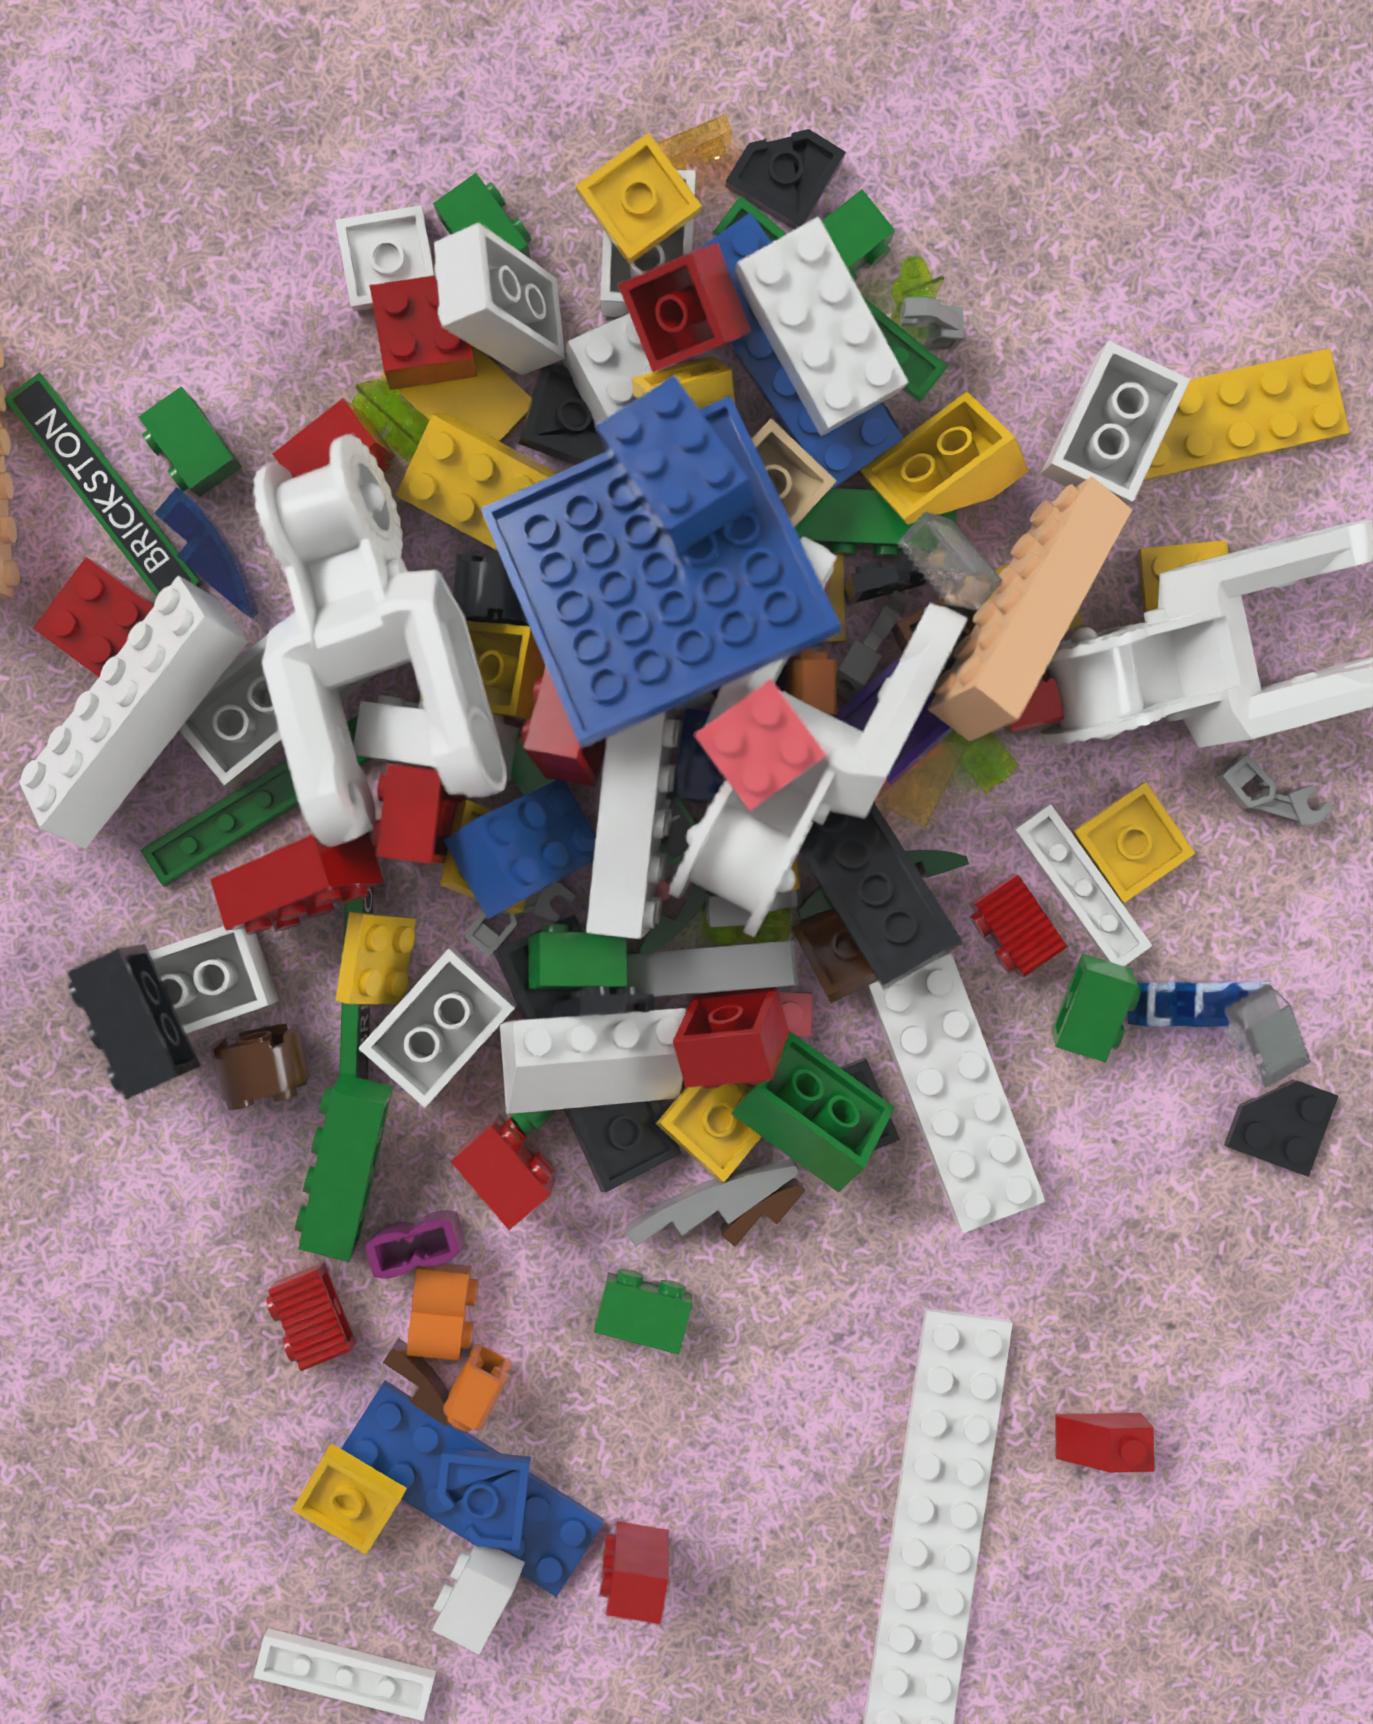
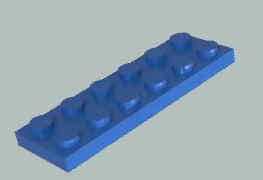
M750 212L701 247L703 248L718 242L751 332L727 344L792 439L836 480V483L828 490L831 491L899 443L903 436L881 404L874 406L822 437L820 436L733 277L739 261L771 244V241Z
M384 1380L341 1449L406 1487L407 1489L401 1498L402 1500L474 1545L464 1532L465 1528L451 1510L447 1511L436 1497L441 1452L443 1447L492 1453L499 1452L450 1423L447 1426L443 1425L410 1403L412 1398L410 1395ZM529 1472L520 1551L500 1550L525 1562L520 1575L557 1597L602 1527L604 1519Z

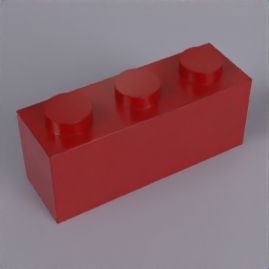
M617 1521L615 1535L606 1534L602 1557L603 1564L599 1597L607 1598L606 1616L661 1625L669 1581L668 1530Z

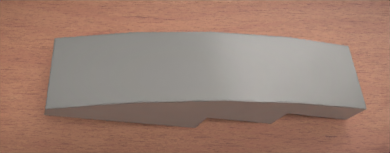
M794 941L652 952L649 955L643 953L626 955L627 987H638L639 994H654V997L798 985Z
M793 1159L733 1172L725 1182H719L716 1178L705 1181L663 1201L626 1225V1234L635 1247H637L666 1225L673 1222L683 1236L716 1211H719L726 1222L730 1224L797 1176L800 1171Z

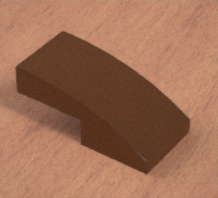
M793 1178L730 1224L725 1222L720 1227L722 1237L736 1247L763 1213L778 1224L805 1192L803 1184L798 1179Z
M398 1338L383 1363L418 1386L410 1403L447 1426L449 1424L448 1416H446L443 1410V1406L449 1397L446 1386L423 1357L407 1356V1344Z

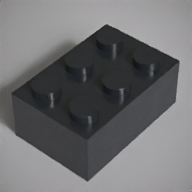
M145 944L118 948L67 971L71 981L68 984L70 996L79 1008L84 1009L90 1025H88L89 1037L98 1050H103L110 1065L107 1068L110 1083L118 1093L122 1092L125 1100L201 1066Z

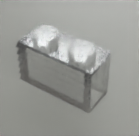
M927 511L917 519L898 541V547L903 548V554L909 555L908 560L914 561L913 566L919 567V572L924 573V579L929 580V585L934 586V591L940 593L939 598L945 599L946 605L968 610H978L1002 584L1003 580L951 518L947 519L937 514H929Z
M1264 984L1263 988L1256 989L1255 993H1248L1247 998H1241L1240 1002H1233L1232 1007H1226L1224 1011L1230 1025L1224 1029V1033L1234 1049L1240 1052V1055L1235 1058L1238 1068L1246 1079L1250 1081L1255 1078L1264 1089L1269 1088L1311 1063L1295 1014L1292 1011V1006L1270 984Z

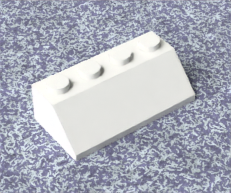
M686 1009L518 1020L500 1024L506 1114L678 1098L683 1077L672 1041L686 1013Z

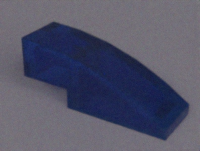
M176 487L154 513L188 542L176 556L241 612L253 619L258 614L257 605L251 585L236 553L210 516L189 495Z
M1140 980L1137 981L1140 987L1139 1001L1134 1011H1128V1024L1144 1027L1269 1025V981Z

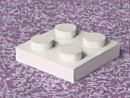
M422 205L335 220L350 306L353 312L373 309L369 285L435 275Z

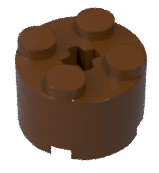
M277 1024L240 1032V1038L236 1040L237 1043L228 1045L227 1039L223 1038L209 1047L223 1101H226L228 1110H239L249 1107L255 1103L254 1099L270 1096L272 1102L291 1099L298 1095L297 1088L306 1085L310 1078L299 1027L296 1024L289 1030L287 1024Z

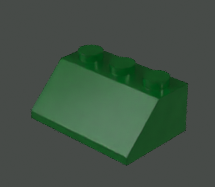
M789 1031L773 1079L756 1085L748 1084L731 1115L839 1192L865 1168L895 1107Z

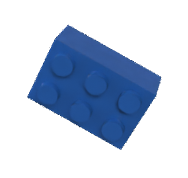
M672 376L595 426L607 455L677 555L756 505L749 478L675 376Z
M556 780L471 821L443 841L487 919H490L593 862L596 834L567 783L562 780Z

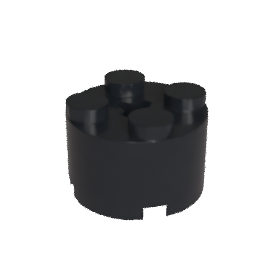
M488 553L486 562H482L483 557L477 555H456L453 597L466 621L529 626L500 554Z

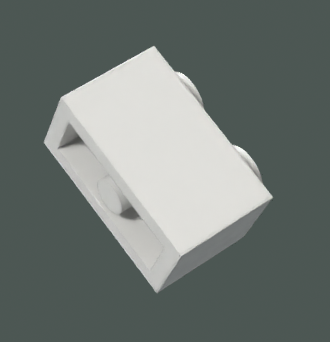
M474 1545L469 1555L462 1551L449 1576L456 1580L453 1586L444 1584L433 1606V1609L440 1613L432 1631L480 1654L516 1587L525 1562L498 1548Z

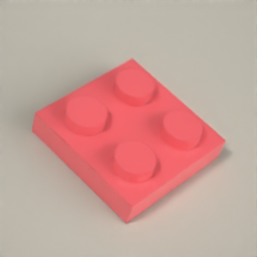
M772 679L694 734L697 741L748 811L754 809L826 756Z

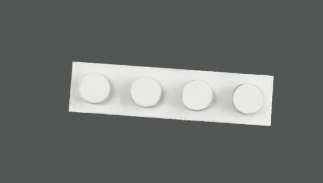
M1051 804L1046 805L1013 829L1015 835L1106 961L1125 966L1152 947L1150 941Z
M268 1628L263 1638L253 1678L423 1721L436 1671Z

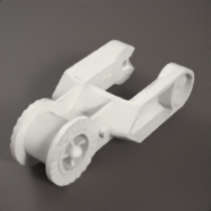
M348 434L333 441L330 450V465L292 479L288 469L278 463H272L261 467L256 472L257 475L253 480L255 483L253 491L256 497L255 508L260 514V525L265 530L266 541L272 547L274 557L281 563L282 570L286 572L295 607L294 613L269 631L262 665L300 807L312 833L322 844L328 847L360 837L373 829L376 820L373 795L369 783L357 762L337 687L394 667L413 662L430 724V745L433 759L446 790L450 794L461 793L467 794L468 797H485L504 790L506 785V767L465 617L438 570L407 572L405 564L400 557L402 554L401 549L404 545L402 542L403 531L400 528L401 518L397 514V503L391 496V487L385 481L384 472L378 467L376 458L369 453L368 447L362 444L359 438Z
M1365 519L1308 532L1159 574L1158 609L1144 612L1145 622L1135 625L1130 624L1124 627L1118 626L1110 630L1104 629L1100 632H1095L1089 627L1077 629L1072 638L1064 641L1061 640L1047 665L1049 677L1056 680L1064 720H1060L1058 724L1041 731L1043 744H1071L1075 741L1085 742L1092 737L1100 740H1109L1115 734H1119L1124 730H1134L1139 726H1148L1151 722H1158L1160 719L1167 717V721L1183 719L1197 747H1207L1252 740L1373 707V657L1337 664L1315 673L1295 676L1293 679L1261 687L1241 595L1270 587L1280 588L1295 584L1300 579L1373 561V519Z
M803 536L800 541L825 590L834 571L832 566L837 556L828 551L824 546ZM932 603L928 605L893 676L886 678L877 695L879 703L864 732L780 691L826 756L751 811H748L727 780H725L718 794L715 795L712 805L708 807L704 819L700 824L693 825L687 831L686 840L689 848L685 852L683 861L678 866V872L673 878L668 893L680 899L690 882L724 898L752 913L744 933L755 937L777 893L788 892L795 884V874L790 868L800 851L805 837L810 831L813 824L811 821L813 820L823 825L830 811L865 819L967 618L946 607ZM789 656L723 685L705 726L768 680L772 679L775 684Z

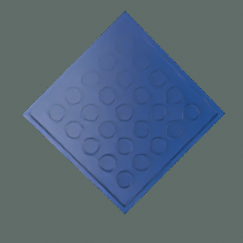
M731 396L699 410L749 478L756 505L678 555L606 452L480 508L570 724L582 748L842 633L841 624Z

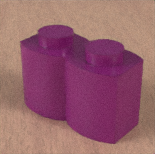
M440 1210L425 1215L416 1223L397 1222L381 1228L372 1236L365 1249L373 1277L393 1278L407 1273L416 1264L420 1266H436L450 1261L461 1251L465 1238L458 1213L451 1210Z

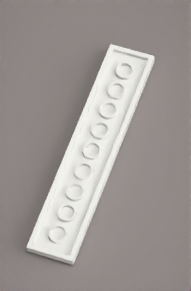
M925 1308L863 1724L954 1723L1013 1325L1011 1320Z

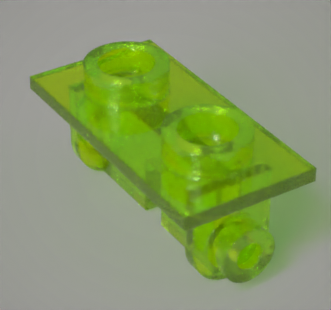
M910 256L902 262L900 274L897 281L893 284L891 292L896 304L891 315V320L893 321L901 318L900 308L904 306L905 298L930 297L936 299L945 280L943 275L932 279L927 264L918 256Z
M380 378L357 384L355 389L359 393L353 398L351 404L367 416L379 433H382L389 424L392 429L385 438V441L406 461L412 460L428 425L429 418L423 413L413 410L400 398V393L397 389L390 390L388 382Z
M953 730L942 740L943 744L985 793L998 783L1004 782L1013 774L1012 771L1019 766L992 732L969 742Z
M705 903L703 904L701 939H710L713 944L722 946L733 945L736 941H753L754 944L788 941L791 930L789 907L768 912L755 937L744 933L746 925L710 927L705 917Z

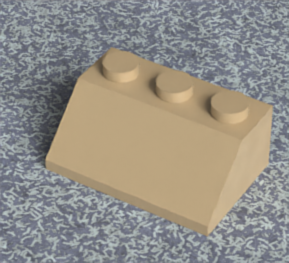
M770 419L752 438V441L791 523L795 527L836 483V480L780 426Z

